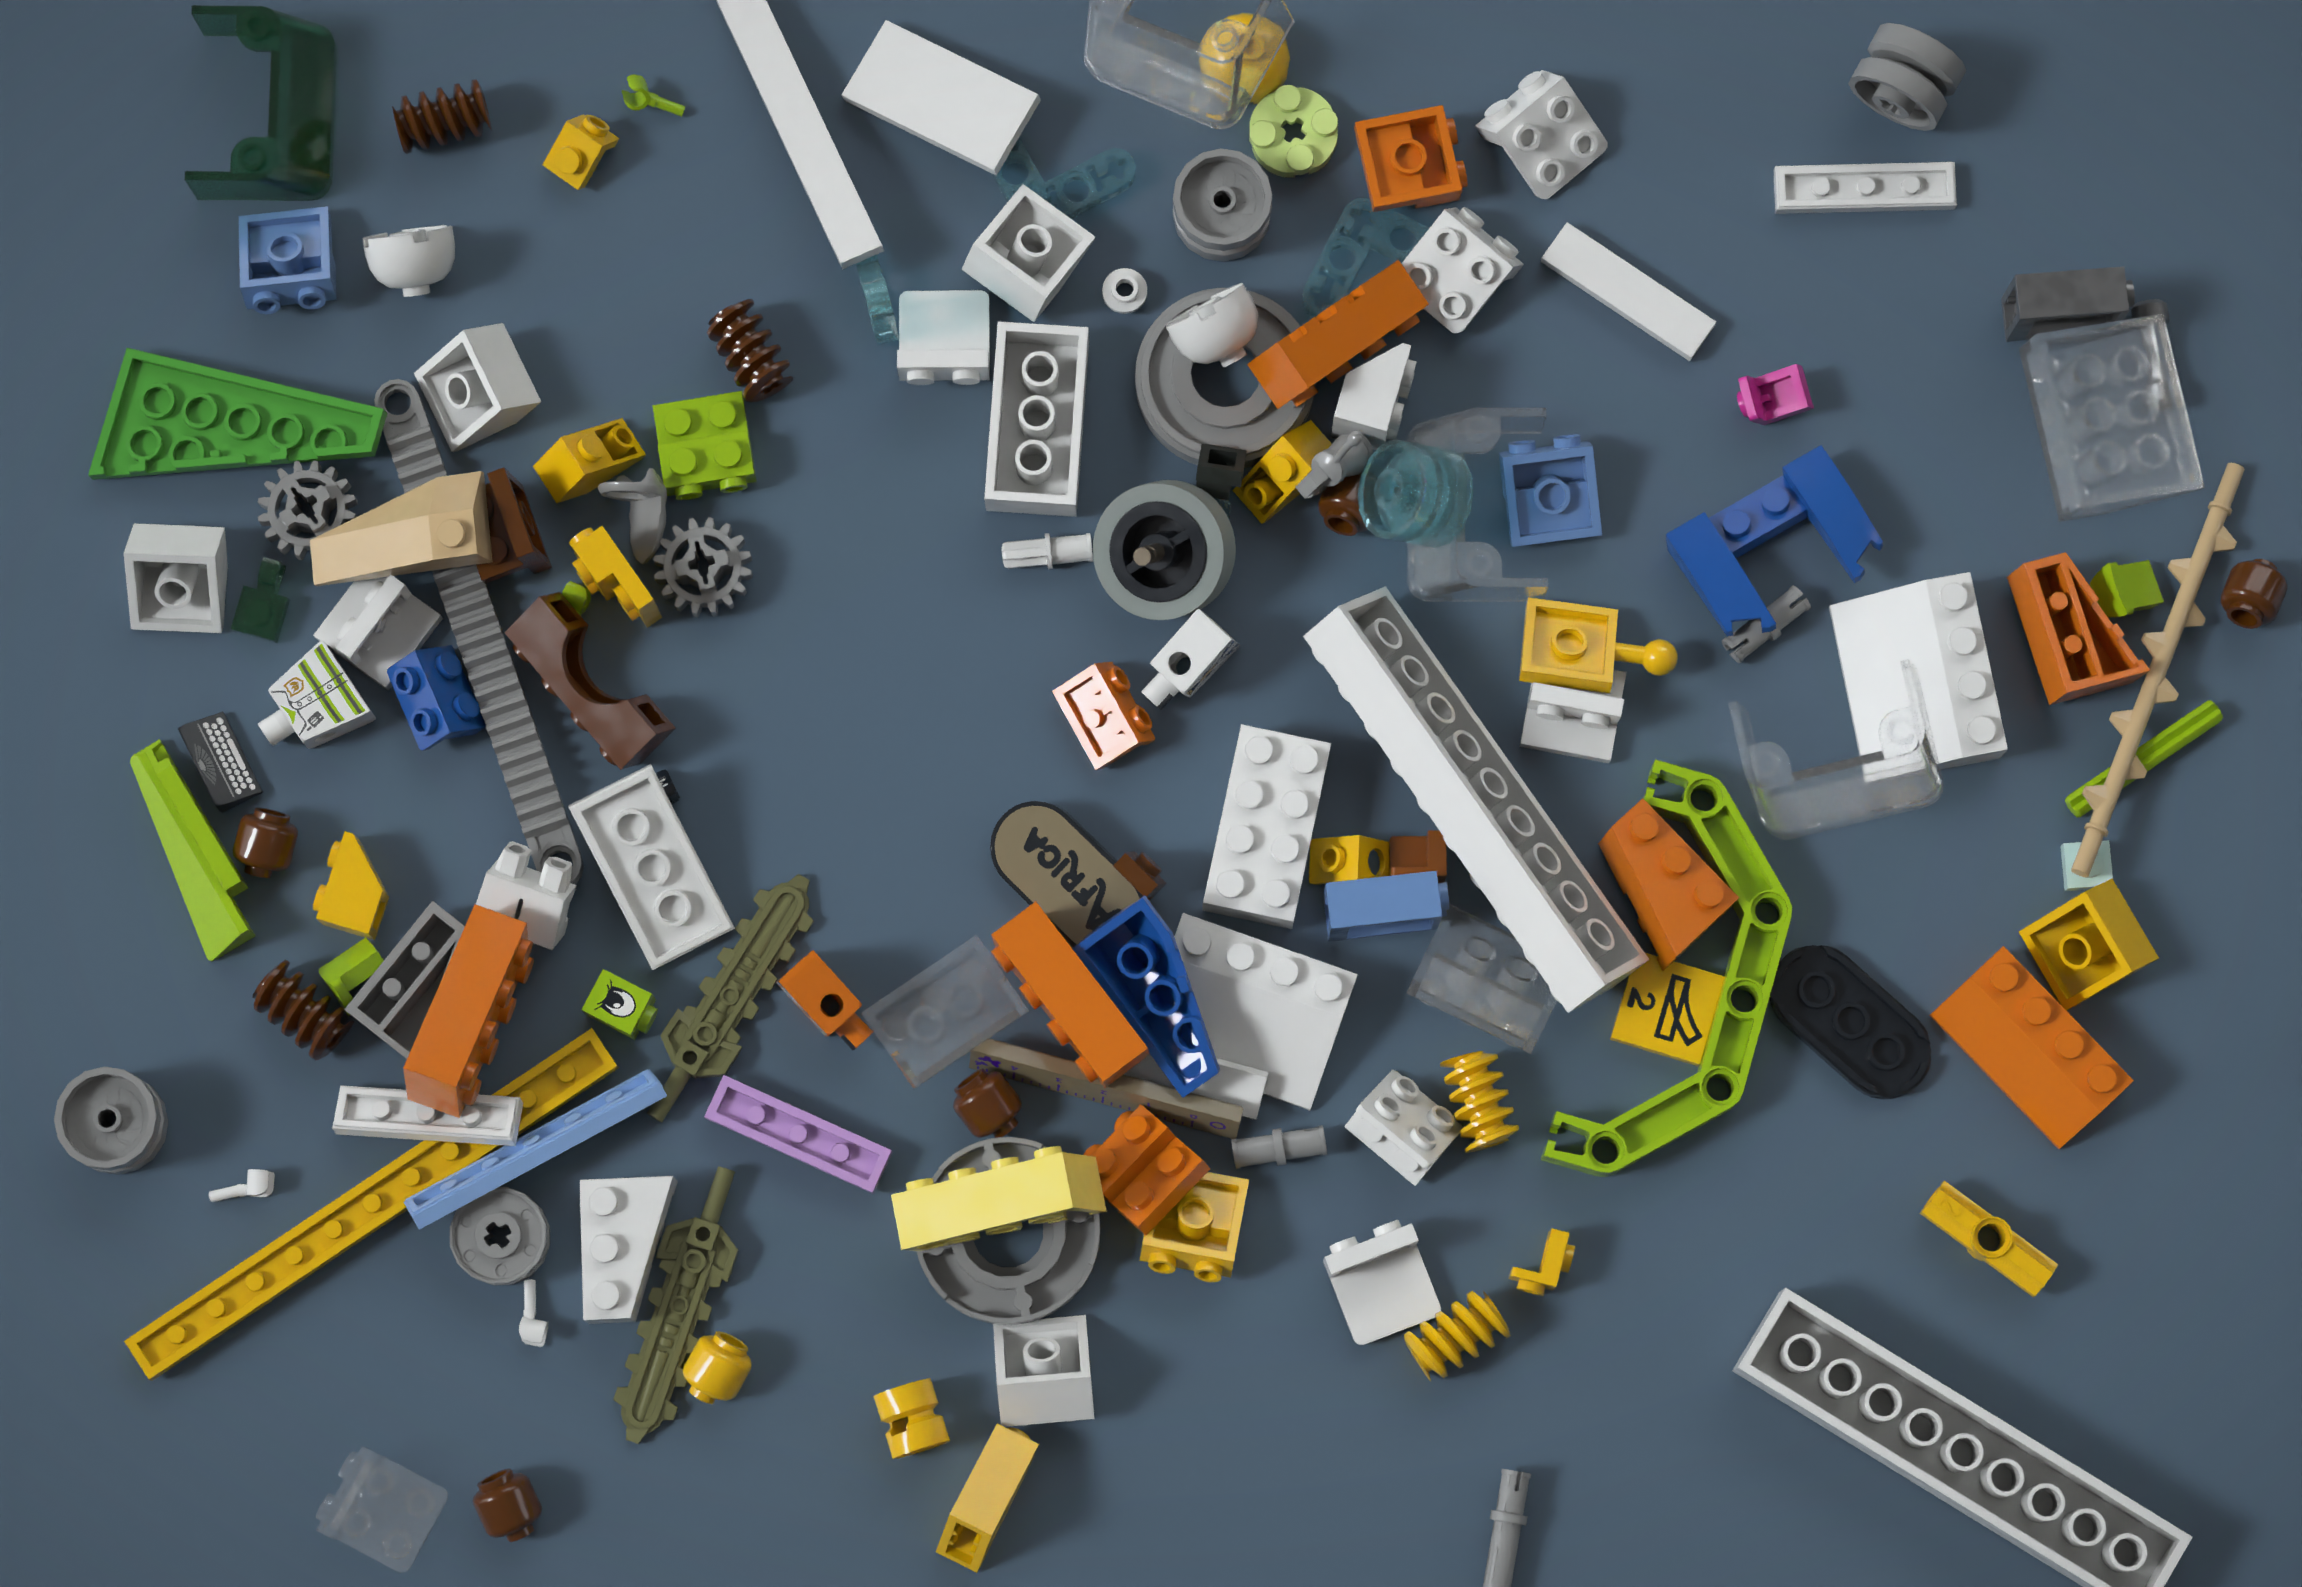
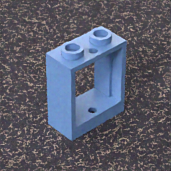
M1437 871L1329 882L1325 884L1323 893L1328 942L1437 930L1441 918L1447 916V910H1449L1447 883H1438Z

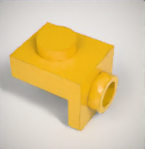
M580 115L566 121L542 165L575 189L580 190L586 187L605 151L615 147L619 138L609 131L610 127L602 119L593 115Z
M1551 1228L1547 1235L1538 1273L1513 1267L1510 1270L1509 1279L1518 1281V1290L1544 1296L1545 1289L1554 1290L1557 1287L1560 1271L1569 1273L1575 1246L1567 1244L1569 1232Z

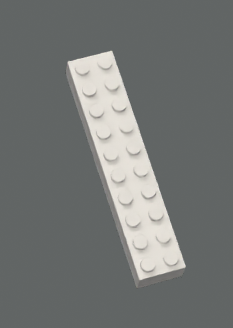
M1386 586L1339 605L1303 636L1312 648V653L1316 660L1324 665L1338 685V690L1342 697L1350 702L1364 722L1368 734L1378 742L1388 756L1394 771L1404 779L1414 793L1420 808L1430 816L1440 830L1446 845L1456 853L1466 867L1472 882L1482 890L1492 904L1500 922L1511 931L1523 948L1526 959L1537 968L1549 985L1552 996L1563 1005L1568 1013L1610 990L1649 961L1640 945Z
M1787 1288L1778 1293L1732 1370L1742 1378L2082 1587H2164L2193 1538L2191 1535Z

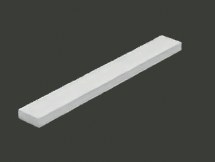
M716 0L842 270L883 252V246L767 1Z

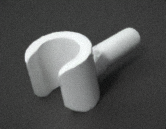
M249 1169L247 1184H237L209 1191L210 1201L216 1202L238 1196L269 1197L274 1189L275 1174L267 1170Z
M524 1280V1310L519 1325V1333L525 1344L543 1347L547 1337L548 1322L535 1319L536 1280Z

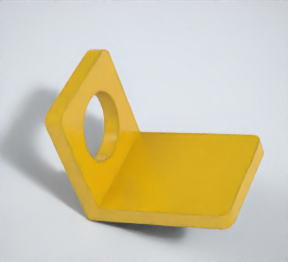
M1362 835L1315 838L1311 840L1309 882L1311 884L1320 885L1329 882L1390 876L1389 842ZM1373 849L1377 852L1380 860L1379 870L1376 875L1371 872L1368 864L1369 854Z

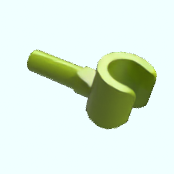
M633 74L627 77L629 87L637 91L636 93H630L622 90L623 99L628 108L631 110H641L648 105L682 117L685 106L649 92L646 80L642 76Z
M569 581L562 592V595L580 616L586 611L592 597L588 589L575 582Z

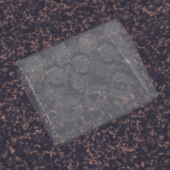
M2164 314L2038 333L2019 348L2059 522L2104 515L2205 488Z

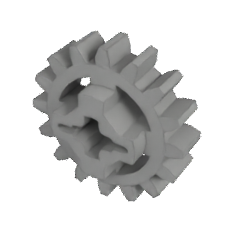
M315 460L311 463L309 470H304L300 462L295 461L293 466L294 473L289 475L282 468H279L277 473L281 480L277 484L266 481L264 484L271 493L270 497L258 498V504L268 510L267 513L258 516V521L262 526H272L264 535L270 542L280 539L277 548L284 555L294 547V553L298 560H303L307 550H311L310 540L313 538L295 537L300 532L313 533L317 537L357 517L355 513L348 511V508L356 506L358 501L354 495H344L351 488L347 479L335 482L338 477L337 470L331 466L323 474L321 465ZM303 483L321 484L315 489L300 486ZM287 494L285 510L279 513L281 501ZM299 497H302L305 503H309L313 507L314 516L318 520L317 524L303 513L302 505L298 501ZM337 507L335 520L329 527L330 512Z
M708 517L704 527H698L694 518L689 519V530L685 532L676 525L672 527L675 539L673 541L663 538L660 540L661 547L666 551V554L654 556L655 565L664 568V570L654 574L656 583H668L661 591L664 599L667 600L677 596L674 605L676 610L681 612L687 605H691L692 614L697 618L700 616L702 608L708 607L713 617L718 616L717 605L724 603L729 609H733L734 603L731 596L734 593L740 596L747 594L746 588L740 583L741 580L753 578L752 570L743 567L744 564L752 561L750 551L739 552L745 544L742 535L730 539L731 525L726 523L720 530H716L715 522L711 517ZM705 539L722 544L728 551H725V549L716 551L706 544ZM689 544L690 548L683 559L675 561L678 553ZM699 551L702 552L704 559L710 565L708 567L709 574H707L708 584H705L703 577L700 576L697 570L699 568L698 561L700 560ZM732 574L728 583L718 591L717 586L724 575ZM681 583L682 586L687 584L693 585L700 590L701 596L686 592L678 584Z

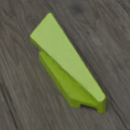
M159 739L134 754L130 759V764L206 957L209 961H215L256 936L233 898L249 887L162 741Z

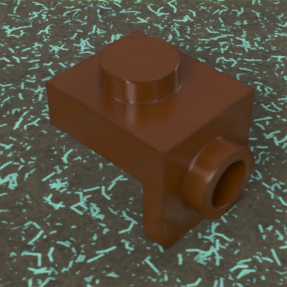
M1135 851L1126 852L1113 865L1149 901L1167 884L1159 876L1162 872L1161 868L1144 852H1141L1139 855Z

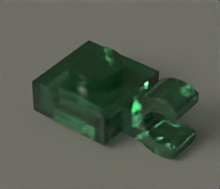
M263 557L258 574L257 589L243 585L231 630L278 643L290 599L278 595L286 570V566L282 565L281 561Z

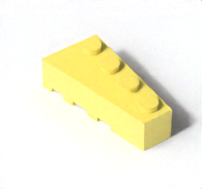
M1053 1146L1034 1151L1035 1159L1020 1163L1018 1157H1008L992 1161V1170L976 1173V1168L974 1167L951 1171L948 1173V1181L934 1184L933 1178L906 1183L907 1191L891 1195L901 1250L920 1252L980 1238L979 1232L985 1231L986 1235L1018 1231L1023 1227L1022 1221L1028 1220L1029 1224L1047 1222L1051 1224L1068 1220L1067 1210L1089 1212V1215L1107 1212L1096 1157L1062 1152L1061 1146Z

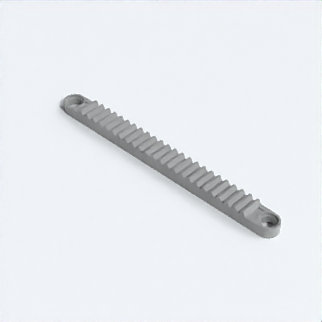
M400 379L389 380L382 384L375 395V407L382 408L387 412L383 432L404 493L437 477L448 476L423 402L415 387L409 382ZM398 392L407 394L411 399L410 408L402 415H393L386 410L387 399L392 394ZM476 565L432 570L529 849L532 850L531 856L536 870L542 872L544 862L548 857L556 853L568 854L573 862L570 883L576 884L582 877L584 869L583 858L487 585L481 581Z

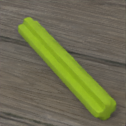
M2208 700L2138 747L2136 756L2147 772L2220 723L2223 719L2220 709L2213 701ZM2110 767L2066 797L2065 803L2075 817H2082L2092 810L2082 794L2085 786L2104 785ZM2136 779L2125 780L2123 788L2132 783L2133 781H2135Z

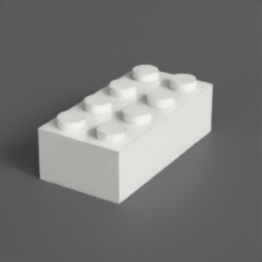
M998 321L984 497L986 511L1077 517L1089 351V327Z
M1241 724L1204 895L1203 911L1288 929L1293 928L1331 743Z

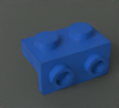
M452 645L414 650L387 669L389 679L420 750H429L444 739L475 735L486 728L479 704L472 693L461 662Z

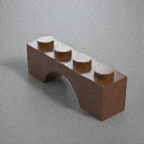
M561 592L539 596L504 632L513 642L515 653L522 660L530 663L541 675L542 684L547 691L563 701L571 711L570 715L574 723L582 730L590 733L600 745V752L609 763L618 766L620 770L641 764L676 728L647 694L631 699H620L600 690L589 677L583 661V641L589 625Z

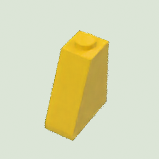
M998 1423L996 1424L949 1514L936 1553L978 1573L1039 1444L1032 1441L1025 1432L1017 1428H1006Z

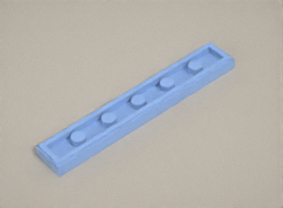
M647 1069L518 1138L516 1146H503L405 1199L404 1204L420 1230L665 1098L667 1094L657 1077L650 1069Z

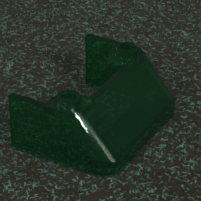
M192 5L191 14L204 36H238L242 45L251 51L271 52L268 137H248L237 143L231 153L230 172L185 171L184 180L196 199L314 201L322 198L331 188L333 177L337 44L331 32L323 25L264 6Z

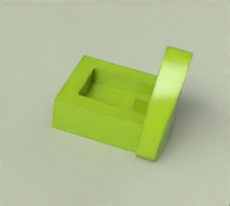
M2149 560L2118 565L2117 562L2107 563L2096 573L2089 584L2098 596L2099 600L2097 603L2107 617L2132 615L2135 611L2151 609L2164 603Z
M365 937L318 970L322 979L329 986L340 1005L345 1009L353 999L349 991L372 976L384 960Z

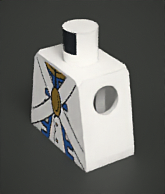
M1198 608L1153 658L1150 664L1159 673L1141 692L1160 710L1179 691L1190 698L1241 645L1211 617ZM1184 657H1189L1191 661L1190 669L1187 673L1179 675L1176 670L1178 661Z

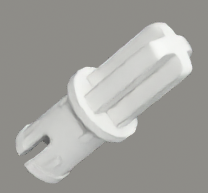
M1045 533V538L1004 542L1002 544L1004 567L1013 569L1048 565V570L1053 569L1052 565L1081 561L1093 562L1091 535L1086 533V535L1050 537L1049 533Z

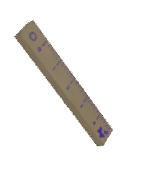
M979 1035L975 1036L971 1048L969 1068L980 1070L984 1068L987 1073L998 1071L1008 1079L1134 1112L1141 1104L1160 1120L1230 1139L1237 1138L1244 1110L1242 1106L1194 1093H1189L1182 1098L1175 1088L1124 1074L1104 1088L1098 1079L1090 1083L1072 1060Z

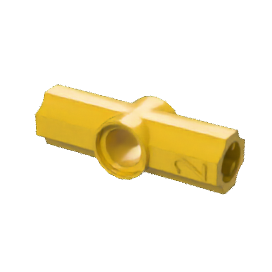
M1946 1181L1941 1183L1919 1213L1963 1245L1973 1258L1986 1262L2032 1297H2035L2045 1286L2058 1266L2056 1262L2012 1231L2005 1220L1992 1216ZM1982 1227H1990L1998 1233L2000 1244L1996 1251L1985 1250L1979 1244L1978 1233Z

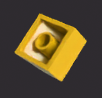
M2113 878L2081 893L2019 931L2055 996L2066 1011L2159 959Z

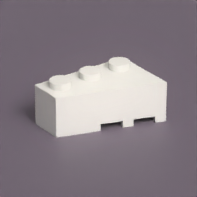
M674 1176L580 1180L583 1320L588 1324L636 1322L653 1266L652 1262L657 1245L662 1236L670 1202L678 1183Z

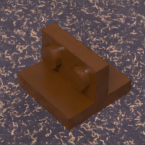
M504 467L487 473L490 483L485 484L493 562L476 564L481 581L487 584L526 568H529L534 574L552 568L523 485Z

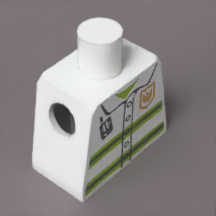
M322 640L269 688L270 695L280 709L259 722L258 726L272 746L296 732L303 744L308 749H311L376 720V717L330 648Z

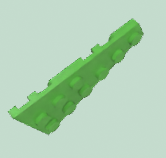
M126 348L88 476L92 480L289 464L295 461L301 463L313 462V460L325 461L373 457L376 455L387 412L382 408Z

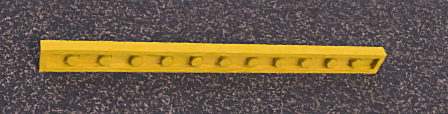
M591 1028L492 1095L521 1098L523 1108L518 1130L519 1136L619 1067ZM422 1141L124 1341L147 1378L151 1381L155 1380L407 1211L404 1204L405 1199L489 1155L504 1145Z

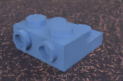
M328 206L239 216L240 290L246 309H254L260 314H273L284 305L299 304L305 309L313 310L324 306L326 301L337 300L336 264L332 253V224Z
M1579 434L1556 436L1553 438L1554 445L1536 447L1535 440L1514 441L1508 443L1509 451L1499 452L1503 497L1506 500L1509 537L1512 547L1602 536L1593 446L1589 441L1581 442Z

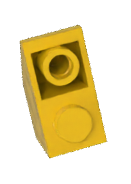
M620 418L560 437L533 467L555 502L560 503L591 492L600 483L610 480L642 460L646 453L624 419Z
M1310 420L1282 435L1242 479L1241 487H1235L1232 491L1260 523L1263 524L1300 494L1295 487L1312 471V459L1319 452L1328 449L1332 443Z
M344 831L341 842L335 841L330 850L327 866L332 868L327 885L321 884L317 890L313 910L318 912L316 919L322 925L375 940L389 896L360 840L353 833Z

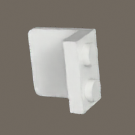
M1541 70L1533 72L1522 79L1518 85L1519 89L1509 98L1492 104L1485 111V118L1477 123L1475 127L1484 140L1504 148L1535 196L1541 199H1549L1603 154L1607 149V141L1563 76Z
M1456 207L1444 209L1401 263L1429 303L1423 309L1452 333L1463 332L1502 282L1514 278L1524 265L1516 258L1519 251L1499 235L1493 239L1481 229L1484 225L1483 220L1466 207H1463L1461 210Z
M982 290L903 292L899 297V350H897L899 381H907V383L913 385L933 384L934 381L953 380L955 384L972 385L979 383L980 380H990L989 295Z
M1399 1220L1389 1222L1373 1229L1375 1238L1359 1244L1355 1236L1329 1246L1332 1254L1324 1257L1323 1263L1353 1340L1358 1345L1369 1344L1418 1325L1423 1321L1434 1319L1435 1314L1441 1311L1440 1303L1417 1247L1419 1240L1412 1223L1401 1227Z

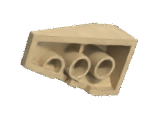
M478 471L437 477L311 539L310 548L314 585L323 586L389 577L390 574L396 576L493 562L484 472Z

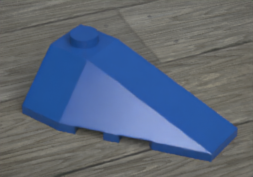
M1146 896L1122 909L1086 935L1072 948L1146 1044L1149 1054L1182 1098L1221 1071L1173 932Z

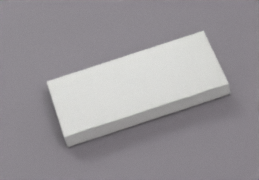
M887 20L884 22L842 93L844 101L996 176L1041 101L1037 93Z
M651 764L568 806L652 970L735 929Z

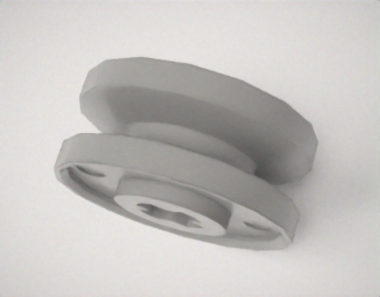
M498 1187L456 1210L450 1225V1248L457 1264L471 1277L493 1286L514 1285L531 1277L544 1263L550 1248V1225L543 1209L528 1195L508 1187ZM495 1226L502 1229L510 1228L511 1234L506 1236L510 1242L506 1247H502L497 1243L490 1244L489 1239L494 1237L490 1231Z

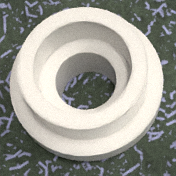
M1128 268L1117 269L1110 273L1103 283V299L1107 306L1115 312L1122 314L1135 312L1142 307L1147 298L1146 281L1135 270ZM1128 283L1134 290L1129 296H1121L1117 293L1116 289L1120 284Z

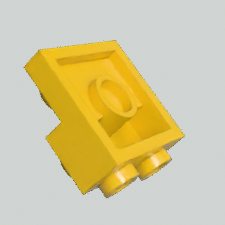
M600 526L595 531L591 527L587 528L569 541L574 554L578 558L572 562V565L591 595L600 591L606 601L617 596V600L629 618L634 621L640 617L647 628L662 618L653 597L603 526Z
M1207 1172L1146 1236L1144 1235L1140 1261L1148 1262V1267L1151 1270L1163 1274L1173 1273L1176 1268L1192 1270L1196 1278L1205 1282H1218L1222 1276L1231 1278L1249 1179Z

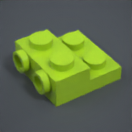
M742 391L652 405L663 484L667 490V496L675 495L677 500H690L701 497L704 490L720 488L723 493H733L747 489V483L757 482Z

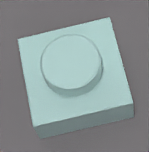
M2109 840L2102 841L2088 877L2076 875L2071 871L2081 842L2063 843L2060 846L2065 891L2089 890L2113 878Z

